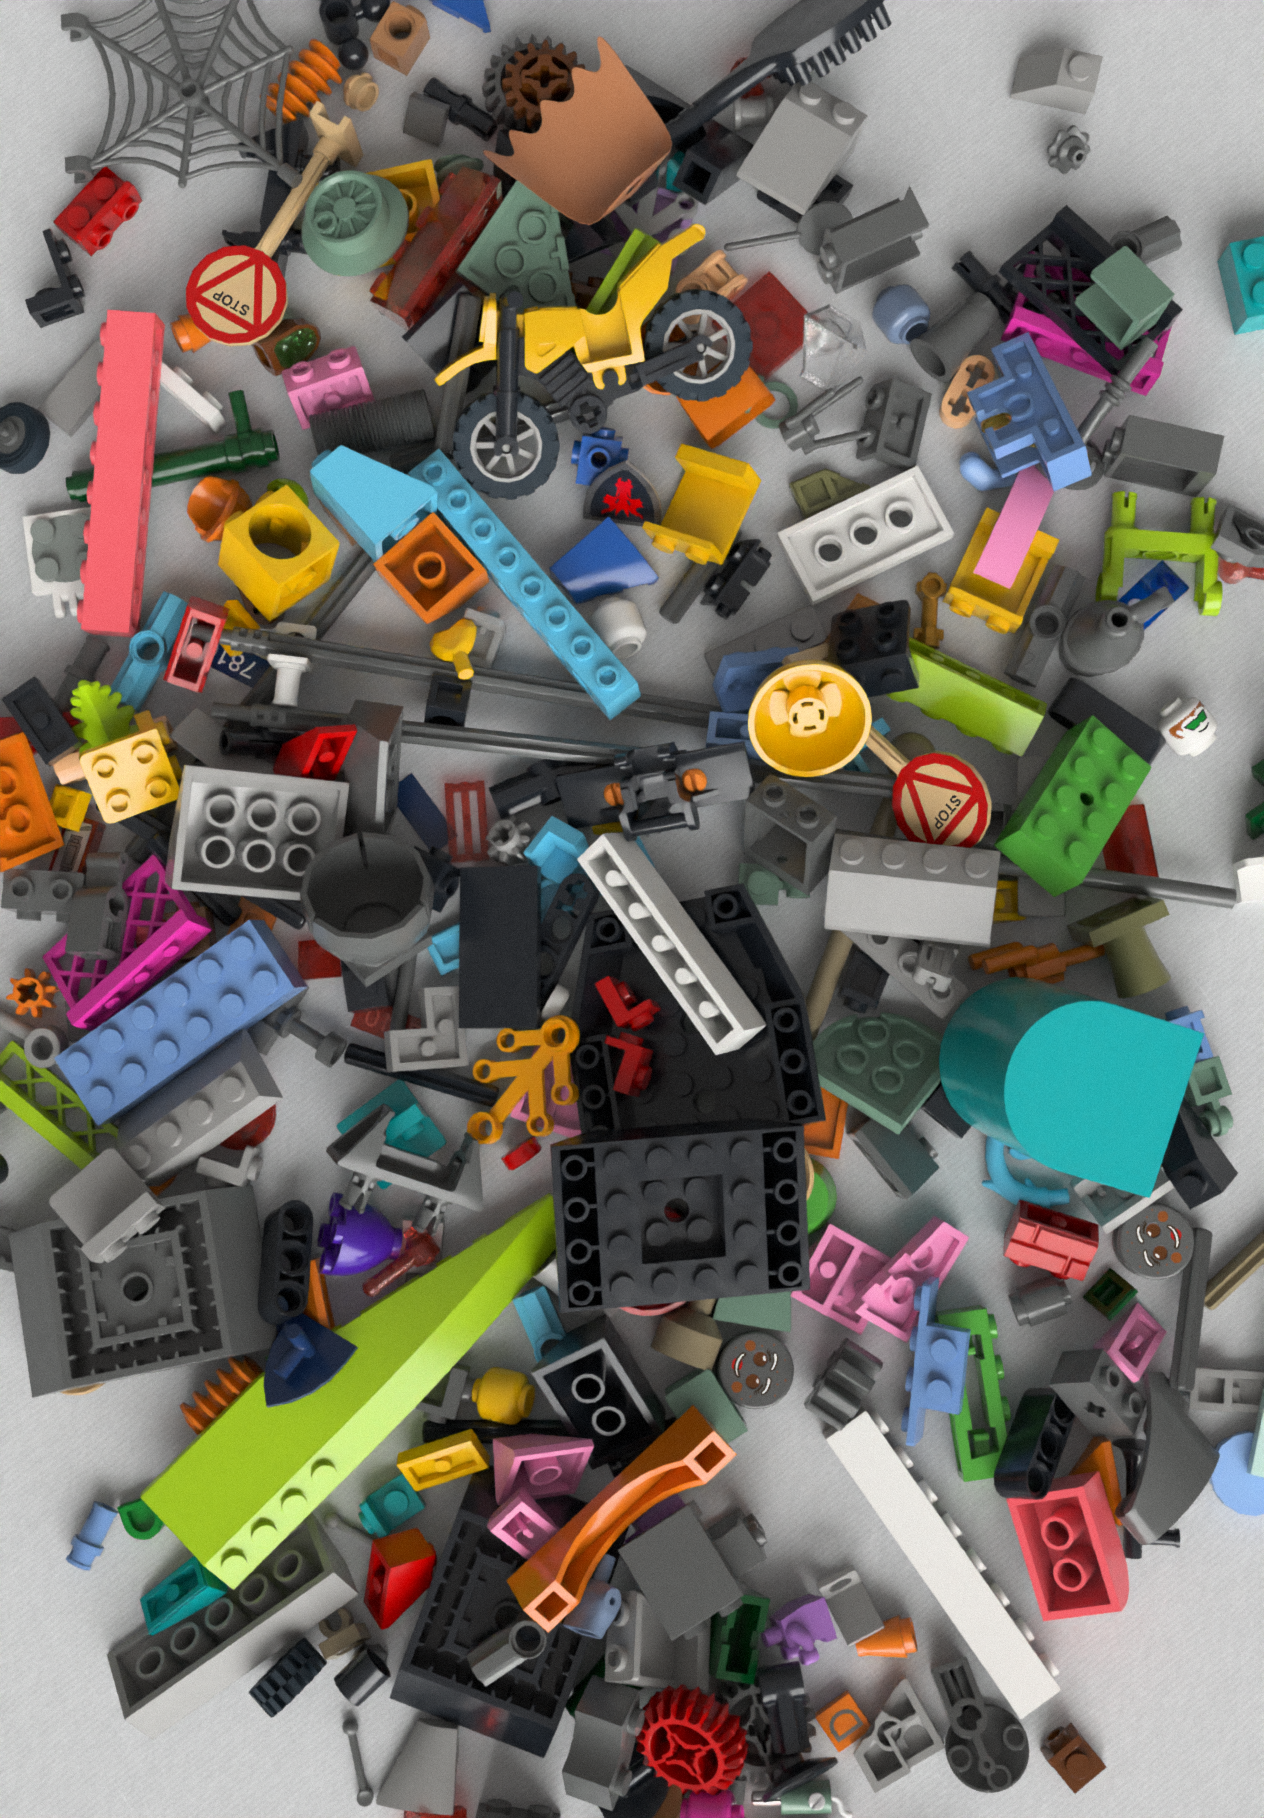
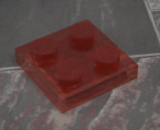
M770 271L733 302L741 310L750 326L753 350L750 353L749 366L757 376L763 375L765 377L764 382L821 333L822 327ZM712 320L711 327L715 332L722 329V326L716 320ZM726 335L721 337L727 343Z

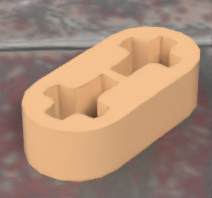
M972 355L966 358L958 369L939 408L940 418L948 427L954 429L963 428L973 419L975 412L970 404L967 392L993 381L995 370L992 362L987 357ZM977 367L983 370L981 374L983 379L979 378L972 389L966 386L971 375L969 371L973 372ZM962 395L967 398L963 407L965 412L959 413L957 417L951 414V405H955Z

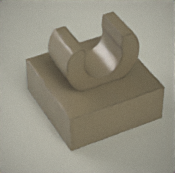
M347 1608L337 1610L342 1619V1625L338 1630L332 1629L328 1619H323L319 1622L321 1633L328 1638L318 1644L325 1660L338 1659L372 1638L365 1623H353L352 1613Z

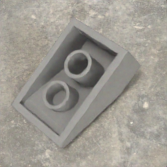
M798 82L781 101L742 163L736 176L804 216L854 152L868 115L859 111L850 103L844 102L821 89L815 83L810 82L807 85L801 86Z

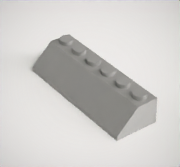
M310 1513L234 1590L227 1585L228 1592L215 1602L154 1636L149 1635L146 1626L107 1654L124 1720L153 1740L359 1595L347 1563L313 1513Z

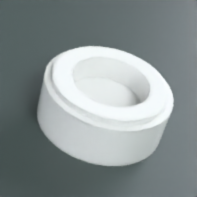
M559 984L555 987L541 1012V1021L546 1022L550 1017L562 1014L570 999V990Z

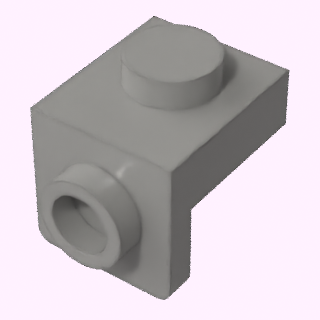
M479 606L477 610L470 608L465 610L464 618L472 620L477 627L475 642L468 657L473 666L493 669L506 632L504 620L499 618L500 614L486 607Z
M247 1145L239 1167L210 1157L200 1156L195 1172L206 1175L204 1183L218 1188H228L229 1183L240 1187L248 1186L251 1180L256 1181L260 1175L263 1166V1158L259 1157L261 1148Z

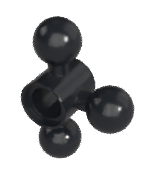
M319 0L322 1L319 7V14L324 31L330 42L339 45L338 59L340 63L349 70L363 68L368 61L369 53L365 43L357 38L359 34L358 20L366 18L371 22H380L390 6V0H360V4L353 6L351 0ZM337 17H346L341 23L332 22Z

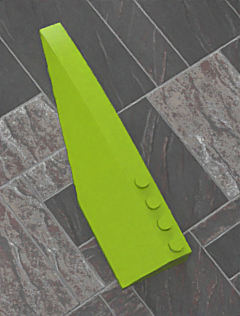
M550 1193L506 1219L503 1226L489 1235L484 1233L472 1241L473 1245L454 1257L449 1255L436 1263L437 1267L422 1277L417 1275L361 1310L360 1316L344 1326L339 1324L331 1329L337 1335L356 1345L358 1349L333 1379L314 1393L292 1403L268 1408L266 1406L263 1385L265 1371L261 1373L140 1493V1498L204 1567L234 1590L422 1401L495 1321L555 1250L553 1196Z

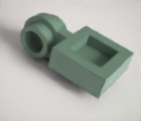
M739 863L738 884H745L756 905L778 906L779 890H786L787 898H810V894L807 896L786 881H779L777 875L760 864Z
M1214 1056L1195 1063L1185 1091L1187 1101L1191 1107L1205 1105L1204 1111L1199 1114V1119L1211 1135L1215 1137L1226 1135L1228 1130L1233 1127V1117L1226 1106L1220 1105L1219 1099L1232 1095L1220 1057Z

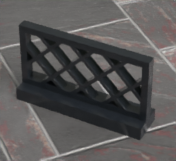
M1066 205L1056 213L1053 221L1001 266L999 273L1111 375H1117L1143 339L1147 337L1152 341L1156 339L1159 341L1170 330L1183 309L1171 300L1156 324L1147 330L1149 334L1141 335L1123 349L1124 356L1117 361L1105 349V342H1113L1095 324V331L1083 330L1076 324V316H1087L1074 304L1073 293H1083L1096 282L1090 277L1092 270L1116 253L1117 250ZM1047 240L1062 256L1043 255V243ZM1019 264L1036 265L1037 278L1024 277L1015 267ZM1044 266L1063 267L1064 280L1045 279ZM1071 268L1081 270L1090 279V282L1072 281ZM1046 290L1065 291L1066 304H1054L1047 297Z

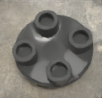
M984 1704L988 1714V1723L981 1738L988 1756L995 1761V1772L983 1776L978 1771L977 1764L979 1759L972 1740L959 1737L954 1733L951 1726L946 1735L945 1750L950 1768L962 1783L979 1792L995 1793L1008 1789L1021 1778L1029 1760V1742L1026 1731L1013 1714L999 1706ZM969 1707L962 1711V1716L957 1719V1722L964 1730L973 1731L976 1729L975 1722L980 1719V1715L974 1708ZM984 1763V1767L989 1768V1765Z

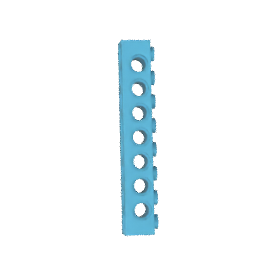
M437 449L408 472L409 476L431 485L437 491L438 517L486 569L491 580L609 720H612L641 696L638 683L440 449Z

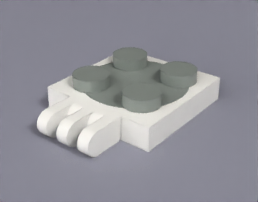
M91 506L22 517L32 593L36 597L52 594L54 612L57 619L66 617L65 602L68 601L72 616H77L78 602L84 598L85 584L81 582L80 568L82 561L87 560L88 544L84 542L83 531L85 522L90 520Z

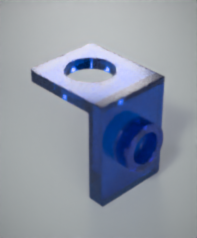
M1161 560L1118 601L1128 605L1130 600H1143L1164 586L1167 587L1174 601H1176L1189 589V586ZM1167 608L1160 610L1153 617L1147 620L1144 623V630L1147 629Z

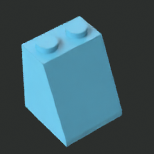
M340 445L333 452L327 449L312 462L311 466L313 468L310 470L314 495L374 562L432 512L437 515V491L431 485L345 446Z

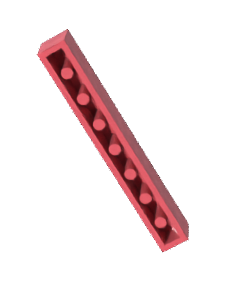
M107 310V321L103 322L100 328V341L104 347L103 362H99L97 366V382L101 386L100 402L96 401L93 411L94 423L98 426L97 441H93L90 448V460L92 465H95L93 481H89L87 486V501L91 505L90 520L85 522L83 531L84 542L88 544L87 560L82 561L80 568L81 582L85 584L84 598L79 600L77 606V620L81 624V629L92 635L133 638L135 634L140 632L165 324L156 313Z

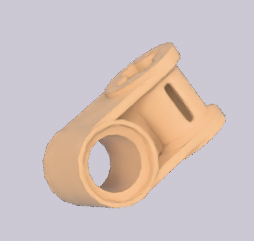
M717 250L708 256L699 267L681 279L677 284L675 294L689 289L710 290L731 300L744 288L748 280L744 274L738 275L725 260L726 254L723 250ZM691 315L682 319V321L689 325L697 324L701 315Z

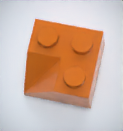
M434 512L428 515L373 564L381 579L426 624L460 608L490 582L486 569Z

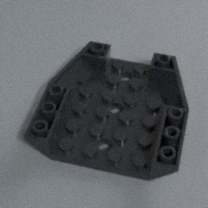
M744 883L704 891L705 897L679 902L767 1023V1026L740 1049L715 1055L699 1031L691 1034L685 1029L684 1019L687 1015L614 911L607 910L588 914L571 1016L580 1031L579 1043L570 1053L573 1082L579 1090V1097L576 1102L581 1134L589 1131L748 1118L798 1123L803 1126L826 1121L806 998ZM607 976L616 978L619 982L625 981L636 998V1002L632 1004L633 1007L651 999L659 1004L661 1010L652 1015L654 1017L653 1022L639 1030L633 1031L632 1028L624 1029L618 1027L595 983ZM620 1032L643 1038L641 1047L653 1050L648 1066L652 1068L651 1078L647 1088L644 1091L640 1090L639 1097L613 1090L625 1050L605 1044L606 1035L618 1039ZM710 1090L715 1094L717 1103L712 1112L704 1114L697 1107V1098L703 1091Z

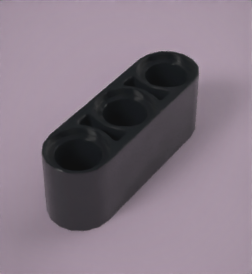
M1076 678L1068 679L1047 710V713L1053 720L1068 730L1093 715L1149 765L1152 764L1166 743L1165 738L1155 729Z
M290 1200L270 1212L264 1222L258 1312L261 1318L271 1325H281L298 1316L305 1310L308 1302L313 1213L310 1207L300 1200ZM283 1215L288 1216L292 1220L293 1230L285 1225ZM281 1254L289 1259L291 1264L290 1270H287L282 1265L280 1260ZM278 1294L286 1299L288 1303L287 1311L279 1306L277 1301Z
M1029 1388L1021 1398L994 1471L995 1489L1003 1498L1039 1500L1043 1499L1050 1490L1076 1417L1052 1388Z

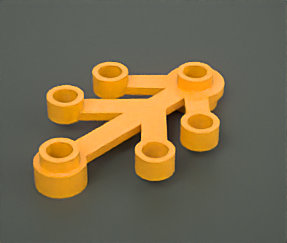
M555 1015L550 1017L542 1025L541 1029L536 1030L502 1029L496 1039L497 1046L501 1051L516 1053L523 1046H540V1048L531 1059L500 1062L480 1059L474 1064L473 1076L475 1080L481 1083L491 1084L496 1082L498 1078L516 1077L489 1112H477L470 1117L467 1123V1132L473 1135L478 1144H493L500 1139L503 1133L502 1123L527 1091L530 1115L526 1122L528 1132L536 1137H545L552 1133L554 1119L546 1111L544 1069L552 1059L555 1084L551 1089L553 1102L561 1106H570L577 1101L579 1090L571 1082L570 1053L579 1043L580 1031L572 1018L564 1015ZM561 1029H564L565 1039L562 1043H560L558 1040V1032ZM512 1034L514 1036V1044L509 1048L506 1040L508 1035ZM486 1064L490 1067V1075L487 1078L483 1076V1068ZM564 1086L569 1090V1096L565 1101L561 1098V1090ZM540 1117H542L545 1123L542 1131H539L536 1127V1122ZM489 1121L492 1124L490 1135L485 1130V1126Z

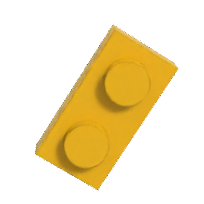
M469 1429L399 1452L397 1466L414 1491L417 1492L488 1469L490 1455L474 1431Z

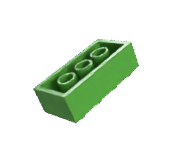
M1092 715L1065 732L994 843V846L1053 897H1056L1083 882L1152 767Z

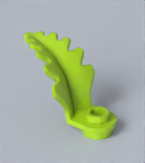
M81 680L77 684L78 688L72 690L75 697H72L70 702L79 708H72L70 713L73 717L84 721L75 725L73 729L79 737L88 740L87 743L80 747L79 754L90 748L139 731L137 725H129L135 713L134 707L127 705L117 708L122 699V694L115 692L109 696L111 692L110 685L100 687L99 681L89 682Z

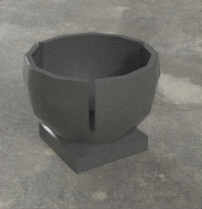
M362 832L367 856L366 865L363 862L357 833L328 843L306 866L300 891V907L317 944L344 961L367 988L433 944L431 934L427 930L430 925L435 886L418 850L393 835Z

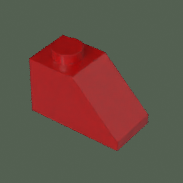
M418 1527L372 1540L364 1603L381 1630L389 1628L431 1585L433 1567L437 1564V1555L432 1543L425 1540Z

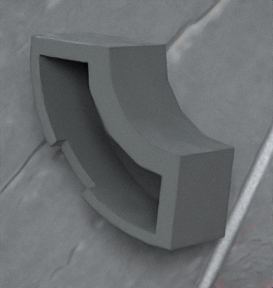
M595 1675L591 1676L575 1709L573 1739L568 1757L562 1769L566 1795L613 1811L618 1797H624L627 1794L632 1780V1771L628 1770L635 1744V1736H638L641 1732L645 1720V1710L639 1708V1690L622 1684L605 1682L604 1678Z

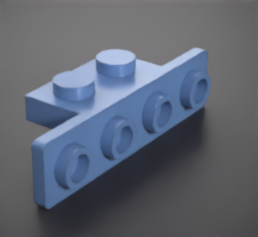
M932 1276L924 1281L922 1286L917 1287L914 1297V1310L919 1311L918 1327L914 1326L911 1332L910 1351L915 1352L914 1367L910 1366L908 1369L905 1385L906 1391L911 1392L910 1407H905L901 1423L902 1431L907 1432L906 1445L914 1447L923 1437L926 1409L959 1415L963 1408L971 1329L935 1323L939 1278Z

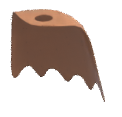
M601 36L597 38L601 59L600 69L592 72L574 67L571 73L575 90L573 97L565 102L542 100L540 102L542 125L536 133L529 134L510 130L509 138L514 150L513 156H503L492 151L483 150L484 155L549 205L570 219L587 225L598 222L630 198L661 164L672 147L670 134L660 116L616 52Z

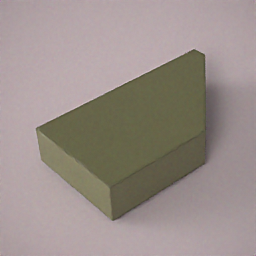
M827 468L789 483V489L803 520L871 488L868 484L863 482L860 484L842 477L840 473Z

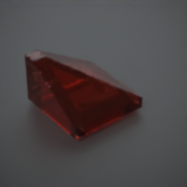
M316 940L298 941V972L304 981L342 977L341 959L320 947Z

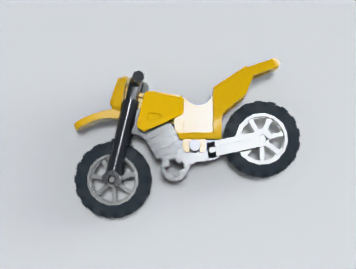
M691 224L688 228L663 243H656L616 284L618 286L616 288L617 301L611 310L603 314H592L583 308H577V306H539V308L538 306L524 308L522 313H518L517 308L522 306L523 296L516 285H509L500 295L499 309H496V293H489V296H484L479 342H483V345L462 354L450 362L434 378L438 386H441L470 365L487 360H496V385H493V391L485 392L469 403L463 409L454 428V459L460 474L471 484L472 488L494 499L506 498V500H514L523 495L528 496L534 493L535 489L539 486H543L557 465L560 443L553 418L539 400L520 391L518 376H529L540 382L560 407L567 406L568 415L573 426L578 431L589 434L597 432L604 426L607 419V409L614 400L637 392L645 385L657 381L667 392L683 400H697L698 402L721 397L732 386L735 387L741 381V376L749 367L750 353L753 350L750 326L741 310L729 299L716 292L689 289L668 297L669 299L663 304L661 303L655 309L651 319H649L642 346L641 324L668 288L672 259L705 237V229L702 225ZM691 315H701L697 330H689L682 319ZM709 316L716 320L722 326V329L706 336L704 331L707 317ZM677 324L685 335L673 342H668L670 334ZM726 335L727 349L725 355L710 348L713 341ZM574 348L575 354L569 349ZM707 354L722 360L721 364L708 374L704 356ZM698 361L700 376L682 372L686 366ZM586 401L591 407L598 405L593 409L595 417L588 421L583 415L576 417L581 413L579 405ZM495 417V425L490 420ZM517 417L524 420L531 428L517 434ZM483 424L493 433V441H476L478 432ZM534 434L536 441L534 453L519 447V441ZM494 448L495 454L487 465H484L479 458L477 449ZM520 454L531 460L526 467L516 472L513 457ZM501 456L506 457L510 474L498 473L492 470Z

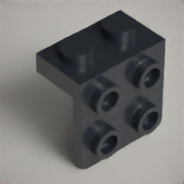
M889 601L879 605L854 610L849 609L835 614L831 619L828 662L840 666L849 672L860 683L867 698L919 688L920 676L909 650L911 608L908 601Z

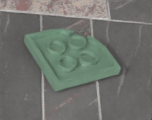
M880 1012L879 1017L857 1018V1014L839 1019L825 1028L813 1041L820 1087L899 1135L941 1082L939 1055L943 1035L919 1021L893 1013Z

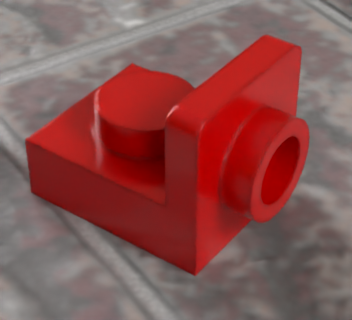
M607 976L595 983L618 1027L624 1029L632 1028L633 1031L639 1030L653 1022L654 1017L652 1015L661 1010L659 1004L651 999L633 1007L632 1004L636 1002V998L625 981L619 982L618 979Z

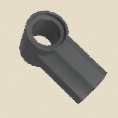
M1168 216L1133 231H1120L1113 235L1109 242L1117 251L1127 246L1145 265L1179 250L1182 246L1181 231L1176 221Z
M522 1611L513 1622L467 1652L466 1657L470 1663V1668L477 1679L485 1686H488L525 1660L538 1657L544 1651L550 1632H547L525 1611ZM524 1626H532L539 1631L540 1639L534 1642L524 1640L519 1633V1629Z

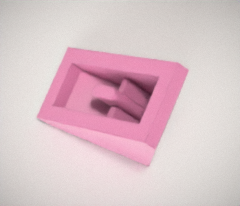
M1136 1303L1092 1347L1094 1349H1104L1128 1380L1135 1383L1140 1380L1167 1331L1139 1303Z
M522 1486L490 1516L487 1523L490 1532L527 1560L560 1530Z

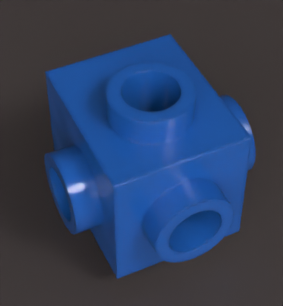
M602 427L595 433H583L582 441L574 440L571 464L578 465L576 484L590 486L594 479L606 469L625 460L628 461L629 448L622 447L623 437L615 436V429ZM602 452L605 454L606 459L598 460L595 458L594 453Z

